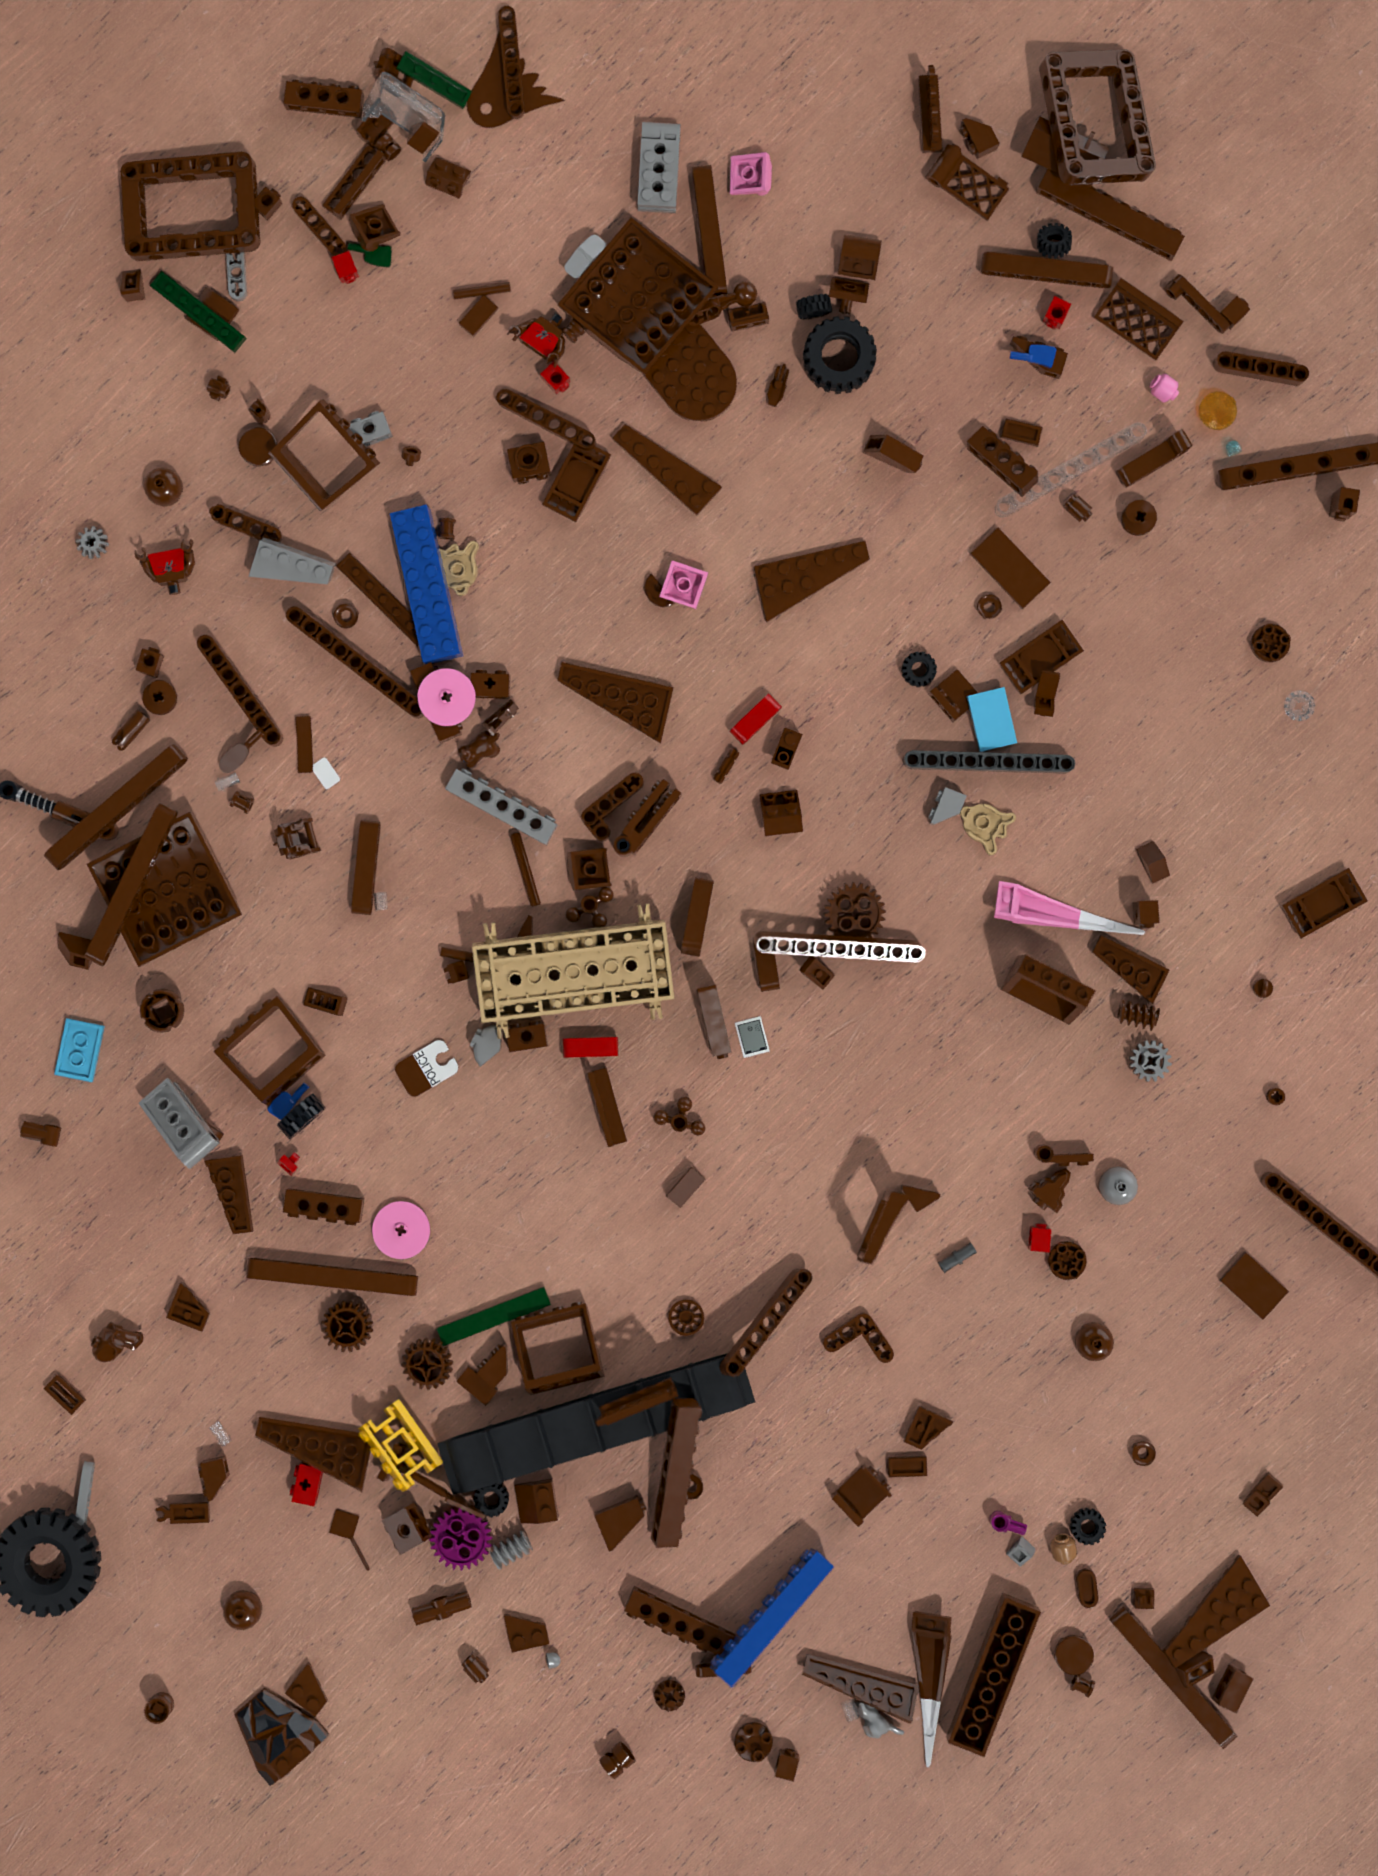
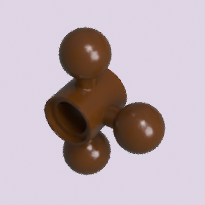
M604 887L599 891L597 897H584L579 908L571 907L566 911L567 920L577 922L581 914L586 912L592 914V924L595 928L605 927L607 918L605 915L598 913V903L601 901L610 902L614 897L612 889ZM588 899L595 902V907L592 910H587L584 907V903Z
M681 1097L678 1100L679 1114L673 1117L668 1116L664 1110H658L654 1113L653 1119L658 1125L670 1123L673 1130L682 1132L687 1128L696 1136H700L705 1132L706 1127L702 1121L697 1120L691 1123L688 1122L685 1116L686 1112L692 1108V1101L688 1097ZM678 1117L685 1120V1125L682 1128H677L674 1125V1120Z

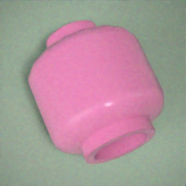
M1158 374L1149 386L1151 394L1163 403L1169 400L1173 401L1179 393L1177 390L1178 382L1168 374Z

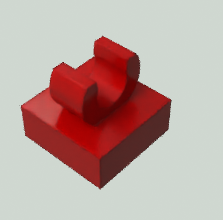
M295 1152L289 1158L283 1155L277 1164L292 1176L298 1169L295 1163L300 1157Z

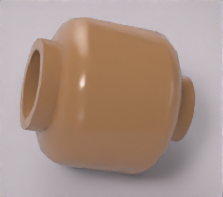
M1068 1534L1056 1535L1051 1541V1551L1055 1561L1061 1564H1070L1077 1557L1075 1540Z

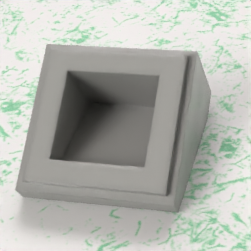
M1021 1537L1006 1554L1021 1567L1033 1557L1036 1549L1024 1537Z

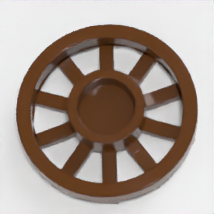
M680 1300L669 1311V1324L679 1335H693L704 1324L703 1309L693 1300ZM682 1303H688L687 1310L684 1309ZM691 1304H694L696 1307L690 1311ZM680 1305L682 1311L676 1310L675 1307ZM699 1309L701 1314L694 1315L693 1313ZM674 1311L679 1314V1317H672V1312ZM694 1318H701V1322H696ZM672 1320H679V1322L674 1326ZM692 1323L698 1326L696 1330H693ZM682 1324V1331H679L677 1327ZM686 1326H689L691 1332H685Z

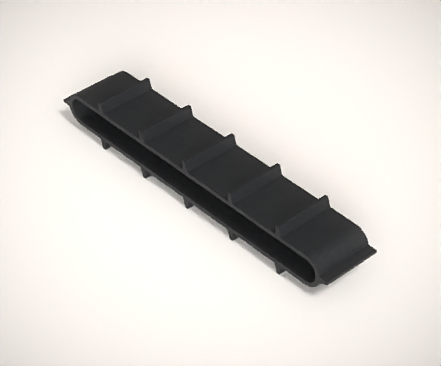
M726 1353L696 1363H689L686 1366L647 1378H640L637 1381L595 1394L591 1393L585 1397L546 1409H539L536 1412L494 1425L490 1424L484 1428L437 1443L452 1494L467 1493L497 1483L501 1484L516 1477L546 1468H553L568 1461L598 1452L602 1453L617 1446L650 1436L654 1437L657 1434L666 1432L668 1430L672 1399L607 1426L606 1424L597 1426L596 1420L601 1415L600 1406L670 1377L679 1395L673 1399L695 1398L702 1408V1415L699 1418V1421L702 1422L708 1418L735 1411L748 1404L755 1403L746 1369L736 1377L723 1375L720 1372V1364L728 1354ZM730 1363L728 1366L730 1373L734 1369V1365L732 1363Z

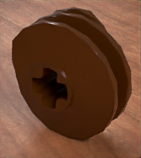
M1135 500L1129 503L1121 516L1123 528L1126 532L1135 536L1149 533L1157 521V512L1154 506L1145 500ZM1137 514L1143 517L1141 521L1136 520Z
M156 680L146 686L143 691V704L149 712L155 715L168 714L175 708L177 703L175 688L164 680ZM157 695L163 696V700L156 699Z

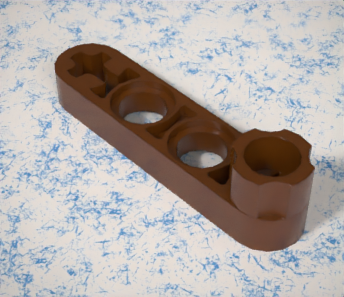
M1177 274L1164 287L1167 295L1174 300L1182 295L1219 333L1223 334L1230 327L1227 319L1181 274Z
M221 504L210 508L209 513L212 519L222 526L259 541L263 535L264 538L271 540L269 536L264 534L265 528H268L266 530L267 533L273 534L276 532L278 536L273 541L278 543L282 541V533L273 526L228 509ZM223 510V516L218 518L216 513H220ZM236 517H241L243 519L242 526L235 527L233 520ZM252 525H260L261 531L258 534H252L250 530Z

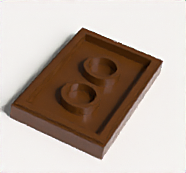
M1246 1252L1220 1279L1230 1291L1262 1320L1289 1292Z

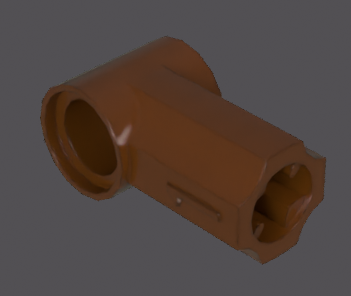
M24 1121L20 1137L57 1147L62 1128L49 1124L42 1125Z

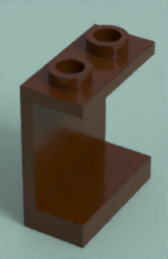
M865 1464L831 1495L832 1500L858 1527L878 1504L887 1496L889 1498L892 1496L889 1491L891 1489L889 1484L885 1480L881 1482L876 1477L878 1475L876 1470L871 1465L867 1467Z

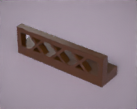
M367 145L322 206L342 220L385 163V154ZM370 152L374 156L368 164H365L364 158ZM363 168L360 175L354 179L353 172L356 169ZM345 184H352L347 192L342 194V187ZM341 199L334 209L329 206L332 200Z
M607 1067L588 1072L608 1147L627 1142Z

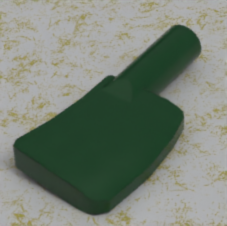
M348 244L349 251L365 253L364 260L366 263L378 267H391V246H379L374 251H366L360 244Z

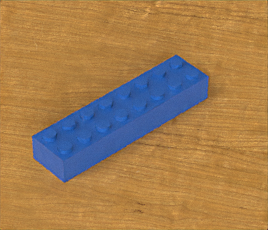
M426 504L390 513L423 663L428 664L431 662L434 664L463 657L431 509Z
M811 1548L810 1550L806 1549L800 1556L801 1561L797 1565L794 1564L787 1571L789 1575L775 1585L774 1588L776 1590L772 1595L768 1594L763 1599L761 1608L759 1610L755 1609L750 1614V1621L746 1625L742 1624L736 1631L738 1635L733 1640L729 1639L723 1647L725 1650L721 1655L717 1654L710 1663L712 1665L710 1668L731 1688L834 1568L818 1551Z

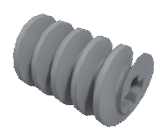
M522 1530L520 1531L521 1537L513 1534L514 1541L507 1537L506 1545L500 1541V1548L493 1545V1552L489 1551L498 1569H502V1563L506 1566L509 1565V1559L512 1562L516 1561V1556L521 1559L523 1552L528 1555L530 1553L529 1548L533 1551L528 1537Z

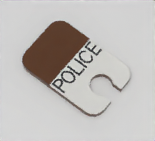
M434 1041L396 1065L395 1072L410 1096H419L457 1073L459 1066L455 1058L449 1060L444 1066L439 1065L436 1061L439 1053L449 1050L444 1041Z

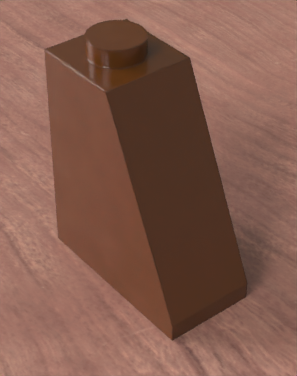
M887 434L870 435L863 450L864 454L906 473H916L921 468L924 455Z
M638 1495L595 1512V1519L609 1552L613 1551L645 1516L644 1510H647L643 1498L639 1499Z

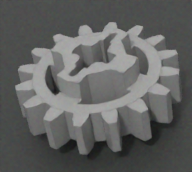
M1154 1040L1151 1041L1150 1045L1148 1041H1144V1046L1137 1044L1138 1050L1132 1049L1135 1055L1129 1057V1059L1133 1060V1063L1129 1066L1135 1067L1132 1073H1139V1079L1145 1076V1081L1147 1082L1150 1081L1151 1077L1154 1082L1157 1081V1076L1163 1079V1072L1169 1073L1166 1067L1172 1065L1167 1060L1171 1058V1055H1166L1168 1048L1162 1049V1043L1156 1046V1041ZM1154 1048L1157 1052L1150 1053L1147 1049ZM1141 1055V1063L1138 1064V1058ZM1148 1057L1154 1058V1060L1152 1061L1153 1065L1147 1064V1062L1149 1061ZM1160 1059H1163L1162 1066L1160 1067ZM1146 1069H1151L1154 1073L1147 1074L1143 1071Z

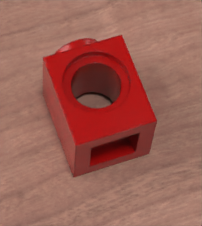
M350 251L331 257L341 283L349 284L356 281L359 274Z
M1054 296L1043 319V322L1046 323L1045 325L1052 329H1060L1071 307V303ZM1058 311L1061 317L1055 318L1051 312Z
M552 362L540 373V376L557 395L559 392L563 393L568 389L570 377L558 365L556 368L553 367L554 362ZM558 375L562 380L559 383H553L551 381L552 377Z
M1035 1223V1227L1030 1226L1028 1245L1030 1251L1050 1252L1052 1229L1047 1228V1224Z

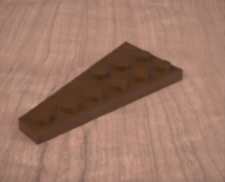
M866 541L754 566L766 623L869 561Z
M561 662L557 680L559 683L661 744L674 687Z
M259 1417L255 1434L256 1438L363 1492L371 1447L368 1442H364L361 1439L359 1432Z
M1241 1555L1234 1559L1235 1562L1223 1573L1224 1576L1212 1587L1198 1605L1194 1614L1186 1620L1183 1628L1175 1634L1163 1651L1174 1668H1177L1270 1606Z

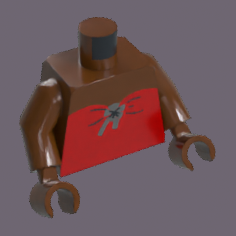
M556 313L552 315L549 321L540 316L538 319H530L518 326H511L507 335L510 333L515 335L512 339L513 341H516L519 337L520 343L545 359L546 364L551 361L554 362L553 367L555 368L565 352L563 331L558 328L563 318Z
M183 539L181 548L147 554L148 557H146V549L142 547V552L144 553L142 555H138L136 550L134 551L135 558L140 560L139 562L145 574L160 586L168 585L169 595L181 593L179 583L188 580L195 566L194 552L192 550L194 542L192 539L189 541L190 546L185 545Z

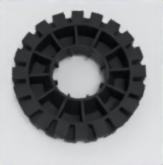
M50 1507L40 1508L37 1512L31 1510L18 1517L0 1535V1593L2 1596L8 1593L11 1597L7 1602L13 1607L19 1603L22 1605L20 1611L28 1615L32 1611H36L35 1617H46L49 1613H51V1617L61 1615L64 1611L69 1612L88 1596L97 1583L95 1580L100 1575L101 1567L98 1566V1563L102 1559L101 1551H96L95 1549L99 1545L96 1537L88 1535L91 1529L86 1523L82 1526L77 1523L79 1518L71 1513L69 1516H65L66 1510L56 1508L51 1512ZM36 1544H52L62 1552L66 1568L65 1572L63 1571L60 1574V1578L46 1579L34 1571L31 1566L30 1553L36 1548Z

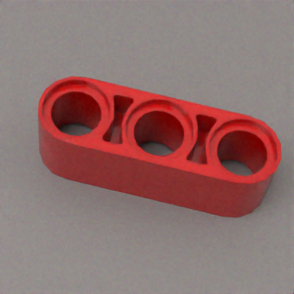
M768 693L729 732L744 745L782 706Z
M618 1037L562 1038L563 1058L619 1056Z

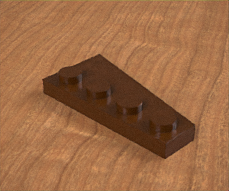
M243 1155L205 1160V1165L211 1174L212 1183L215 1184L219 1201L222 1202L224 1207V1213L232 1234L253 1232Z

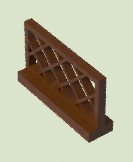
M1120 278L1094 316L1097 321L1155 361L1184 322L1122 278ZM1116 291L1123 295L1124 303L1113 305L1112 297ZM1128 305H1138L1140 314L1129 316ZM1125 306L1127 317L1116 319L1114 308ZM1112 308V320L1105 321L1100 317L1103 310ZM1143 316H1154L1156 325L1145 327ZM1141 317L1142 328L1131 330L1130 319ZM1127 319L1129 330L1121 332L1117 329L1116 321ZM1168 326L1173 331L1168 337L1161 338L1159 327ZM1156 328L1158 338L1147 340L1145 329ZM1143 330L1145 341H1134L1132 332ZM1159 341L1160 349L1156 355L1149 351L1148 343Z
M670 1377L600 1406L601 1415L596 1420L597 1426L603 1424L607 1426L678 1397L679 1395L672 1378Z

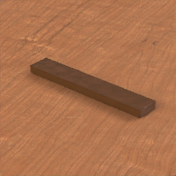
M348 553L336 567L418 647L419 643L412 614Z

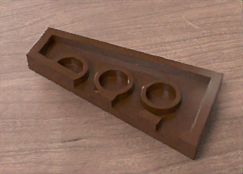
M1100 935L1092 951L1097 958L1148 1002L1154 1003L1170 971L1169 969Z

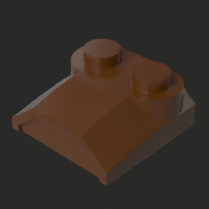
M385 204L349 214L352 231L360 246L366 251H374L379 247V244L401 235L387 212Z
M607 848L568 852L569 879L573 891L612 886L609 875Z

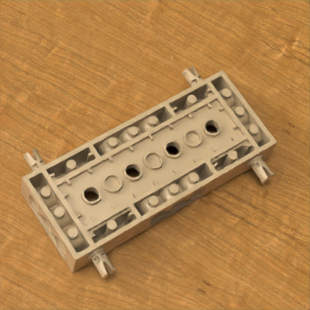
M646 903L645 913H643L641 904L637 905L638 923L500 940L497 939L495 922L491 923V932H489L487 923H484L485 941L472 943L482 1023L496 1022L497 1039H501L502 1029L504 1030L505 1037L509 1038L507 1020L646 1002L649 1003L650 1019L655 1020V1010H657L659 1019H662L661 1001L674 999L664 919L651 920L650 905ZM634 960L637 963V967L634 970H628L626 968L627 961ZM590 965H596L598 973L590 975L587 972V968ZM553 969L558 970L560 973L559 978L556 980H552L548 976L549 972ZM514 974H518L521 977V982L517 985L510 982V977Z

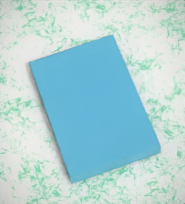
M1005 687L966 696L979 752L1017 743Z
M66 1018L54 1075L93 1082L105 1026Z

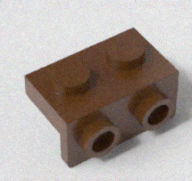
M435 157L427 171L425 184L460 199L463 188L470 178L471 171Z

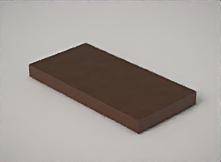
M999 527L970 553L1021 609H1024L1051 583Z

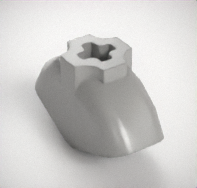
M591 235L575 250L565 264L566 272L573 278L581 277L604 250L606 243L599 236Z
M496 1024L490 1025L483 1030L478 1028L470 1043V1046L473 1047L474 1058L479 1067L501 1050L502 1030L501 1039H497Z

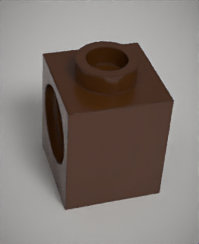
M265 186L254 201L259 214L268 221L283 203L280 199L281 195L273 188L269 190ZM272 199L273 201L269 206L264 205L265 200Z
M1238 296L1220 312L1229 322L1230 330L1250 310L1248 303Z
M149 647L146 650L142 648L135 670L157 678L164 656L159 654L160 650ZM149 657H154L155 661L152 666H147L146 660Z
M790 1748L780 1749L774 1771L775 1777L794 1782L799 1763V1754L795 1750Z

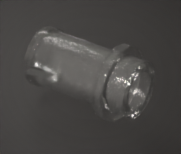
M236 772L221 779L218 777V780L214 781L219 792L222 790L225 792V789L240 783Z
M220 1421L209 1428L218 1440V1445L220 1444L223 1447L232 1441L231 1435L226 1433Z

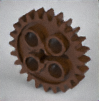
M852 882L851 887L844 883L843 890L838 886L837 894L831 892L833 899L827 898L830 905H824V908L829 911L823 913V915L829 917L825 923L831 924L828 930H835L834 936L840 934V936H868L872 938V932L877 935L879 934L876 928H883L879 922L886 920L881 916V914L886 913V910L880 908L885 903L878 902L882 897L881 895L874 896L877 892L875 889L869 891V885L863 888V883L860 882L858 887H856L855 882ZM863 898H867L869 901L866 907L859 906V902ZM842 900H849L850 903L847 908H840ZM854 909L858 912L872 911L871 914L857 913L856 917H853L852 914L838 915L839 912L852 913ZM864 917L869 918L867 926L860 925V921ZM843 919H850L848 927H841Z

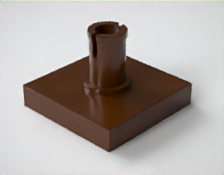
M832 277L829 297L841 299L840 313L844 314L845 306H847L846 314H851L853 301L867 303L869 283Z

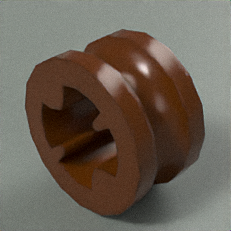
M1271 1088L1266 1095L1267 1101L1272 1105H1280L1285 1101V1093L1279 1088ZM1274 1091H1277V1094L1280 1095V1099H1277V1102L1271 1098V1094H1274Z

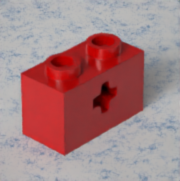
M301 1462L299 1466L296 1465L294 1477L297 1478L296 1483L292 1484L290 1489L291 1502L314 1507L317 1503L323 1472L304 1462ZM305 1479H308V1487H305V1483H303Z

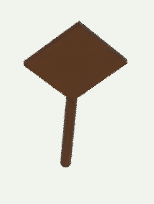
M336 1509L329 1533L350 1539L365 1569L369 1571L370 1568L353 1538L360 1516Z

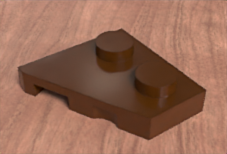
M180 1283L166 1318L203 1332L210 1312L183 1283Z
M918 1406L903 1441L922 1450L948 1426L950 1427L953 1421Z

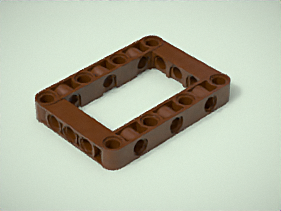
M1126 49L1048 53L1039 67L1061 181L1066 185L1143 182L1147 180L1155 170L1156 162L1133 53ZM1112 76L1128 158L1116 157L1115 159L1098 158L1097 160H1084L1080 156L1076 121L1073 120L1069 85L1066 84L1065 78Z
M241 151L130 161L122 165L120 173L125 251L132 259L136 261L252 252L259 248L261 242L259 211L254 201L258 196L256 163L248 153ZM243 161H248L245 167H241ZM206 164H211L208 170H203ZM173 167V171L166 174L167 169ZM136 171L133 177H129L130 172ZM236 177V212L238 213L239 226L235 230L222 232L220 230L200 231L197 234L187 235L183 233L160 235V237L148 238L145 185ZM253 236L250 243H245L247 237ZM215 239L214 245L208 246L209 241ZM173 243H178L177 247L171 250V245ZM140 246V250L137 253H133L134 248Z

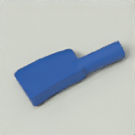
M1030 345L1028 353L1010 351L1009 359L1027 361L1028 363L1051 368L1056 348L1047 345Z
M303 1082L293 1095L287 1091L282 1092L270 1104L268 1112L282 1120L307 1091L309 1086Z

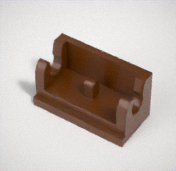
M379 101L357 128L358 137L374 148L376 142L385 135L397 118L391 109L389 111L384 103Z
M765 302L727 310L732 332L769 324V315Z
M1228 1664L1212 1700L1219 1706L1237 1714L1254 1678Z

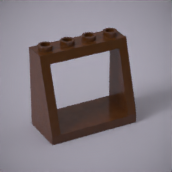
M1026 954L1017 956L1000 989L1068 1025L1088 1007L1096 991Z
M575 1302L568 1308L560 1306L553 1308L552 1312L545 1313V1311L534 1313L532 1317L520 1316L511 1322L525 1390L530 1395L605 1377L586 1303ZM582 1316L594 1364L534 1379L523 1331Z

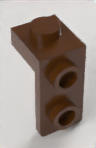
M1041 671L1034 699V714L1053 717L1060 673Z

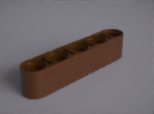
M1227 351L1221 352L1213 362L1214 369L1220 373L1292 386L1302 385L1309 377V370L1304 365ZM1219 359H1225L1228 365H1221ZM1238 362H1244L1246 369H1241L1238 366ZM1257 365H1262L1265 368V372H1259ZM1276 369H1282L1284 376H1279L1276 373ZM1295 372H1300L1303 378L1297 379Z
M360 821L351 904L352 914H372L381 829L380 822Z

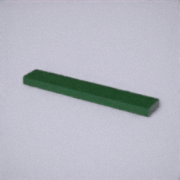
M161 271L149 285L232 352L236 353L247 339L164 272Z
M544 1286L436 1329L442 1345L446 1346L517 1317L550 1306L551 1302Z

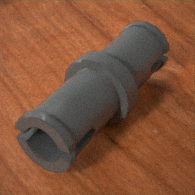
M970 1242L960 1250H954L952 1255L939 1261L938 1264L942 1271L946 1273V1271L954 1266L963 1264L964 1260L976 1254L977 1251Z

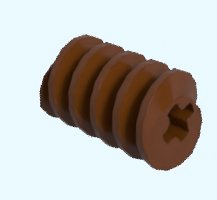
M1122 999L1119 1004L1117 1017L1120 1024L1126 1019L1128 1026L1134 1021L1135 1027L1142 1023V1029H1145L1148 1024L1150 1031H1152L1157 1024L1160 1008L1155 1012L1154 1006L1147 1010V1005L1144 1004L1140 1008L1139 1003H1135L1132 1007L1131 1001H1128L1125 1005Z

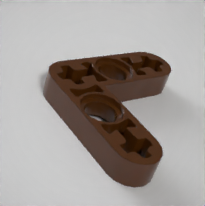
M859 1313L823 1339L824 1348L828 1352H835L862 1334L880 1362L888 1363L894 1357L893 1349L867 1313ZM860 1318H868V1326L871 1328V1326L873 1325L875 1328L870 1329L866 1334H864L863 1331H866L867 1329L863 1324H858L861 1322ZM846 1327H850L853 1330V1335L849 1338L842 1335V1331ZM839 1332L844 1342L840 1343V1340L835 1342L834 1348L832 1346L827 1347L828 1339L835 1340L838 1338L835 1334ZM873 1332L878 1333L880 1336L879 1341L876 1343L869 1341V1335ZM883 1341L885 1342V1344L882 1345L884 1350H890V1352L888 1353L889 1357L887 1359L885 1357H880L882 1352L879 1349V1347L877 1348V1350L874 1349V1347L879 1346Z

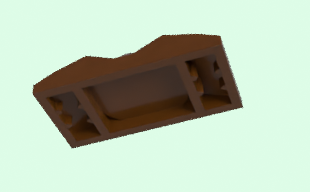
M582 440V444H583V445H585V446H589V445H590V443H588V442ZM573 445L542 505L576 523L600 480L611 454L596 446L591 451H585Z
M1061 620L999 664L1018 692L1023 694L1039 683L1042 670L1055 672L1084 650L1064 621Z
M1347 868L1281 906L1298 936L1302 939L1368 902L1350 868Z

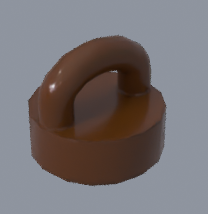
M1259 979L1253 985V992L1260 998L1269 997L1273 992V985L1267 979Z

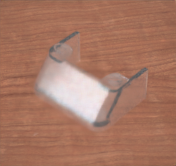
M382 72L363 105L361 120L365 122L368 117L379 118L380 115H383L408 133L411 126L424 121L440 132L423 153L422 161L426 163L443 141L445 114L438 106L387 72Z

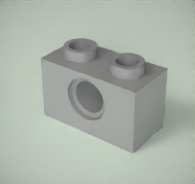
M375 411L370 413L367 418H357L350 422L349 429L353 433H358L363 438L362 443L365 447L393 437L383 412ZM368 425L374 426V430L371 433H366L365 428Z

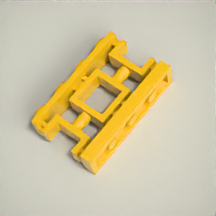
M398 1399L383 1410L388 1416L387 1420L375 1427L370 1419L360 1426L358 1430L360 1431L361 1439L370 1445V1451L373 1456L379 1458L382 1462V1469L393 1478L394 1486L404 1492L415 1484L410 1477L413 1472L423 1466L425 1471L429 1473L441 1465L443 1461ZM397 1418L402 1428L394 1433L388 1423ZM382 1428L388 1438L379 1444L373 1434ZM400 1434L411 1450L398 1459L387 1443ZM419 1449L425 1459L416 1464L410 1455ZM404 1460L410 1470L401 1475L395 1466Z

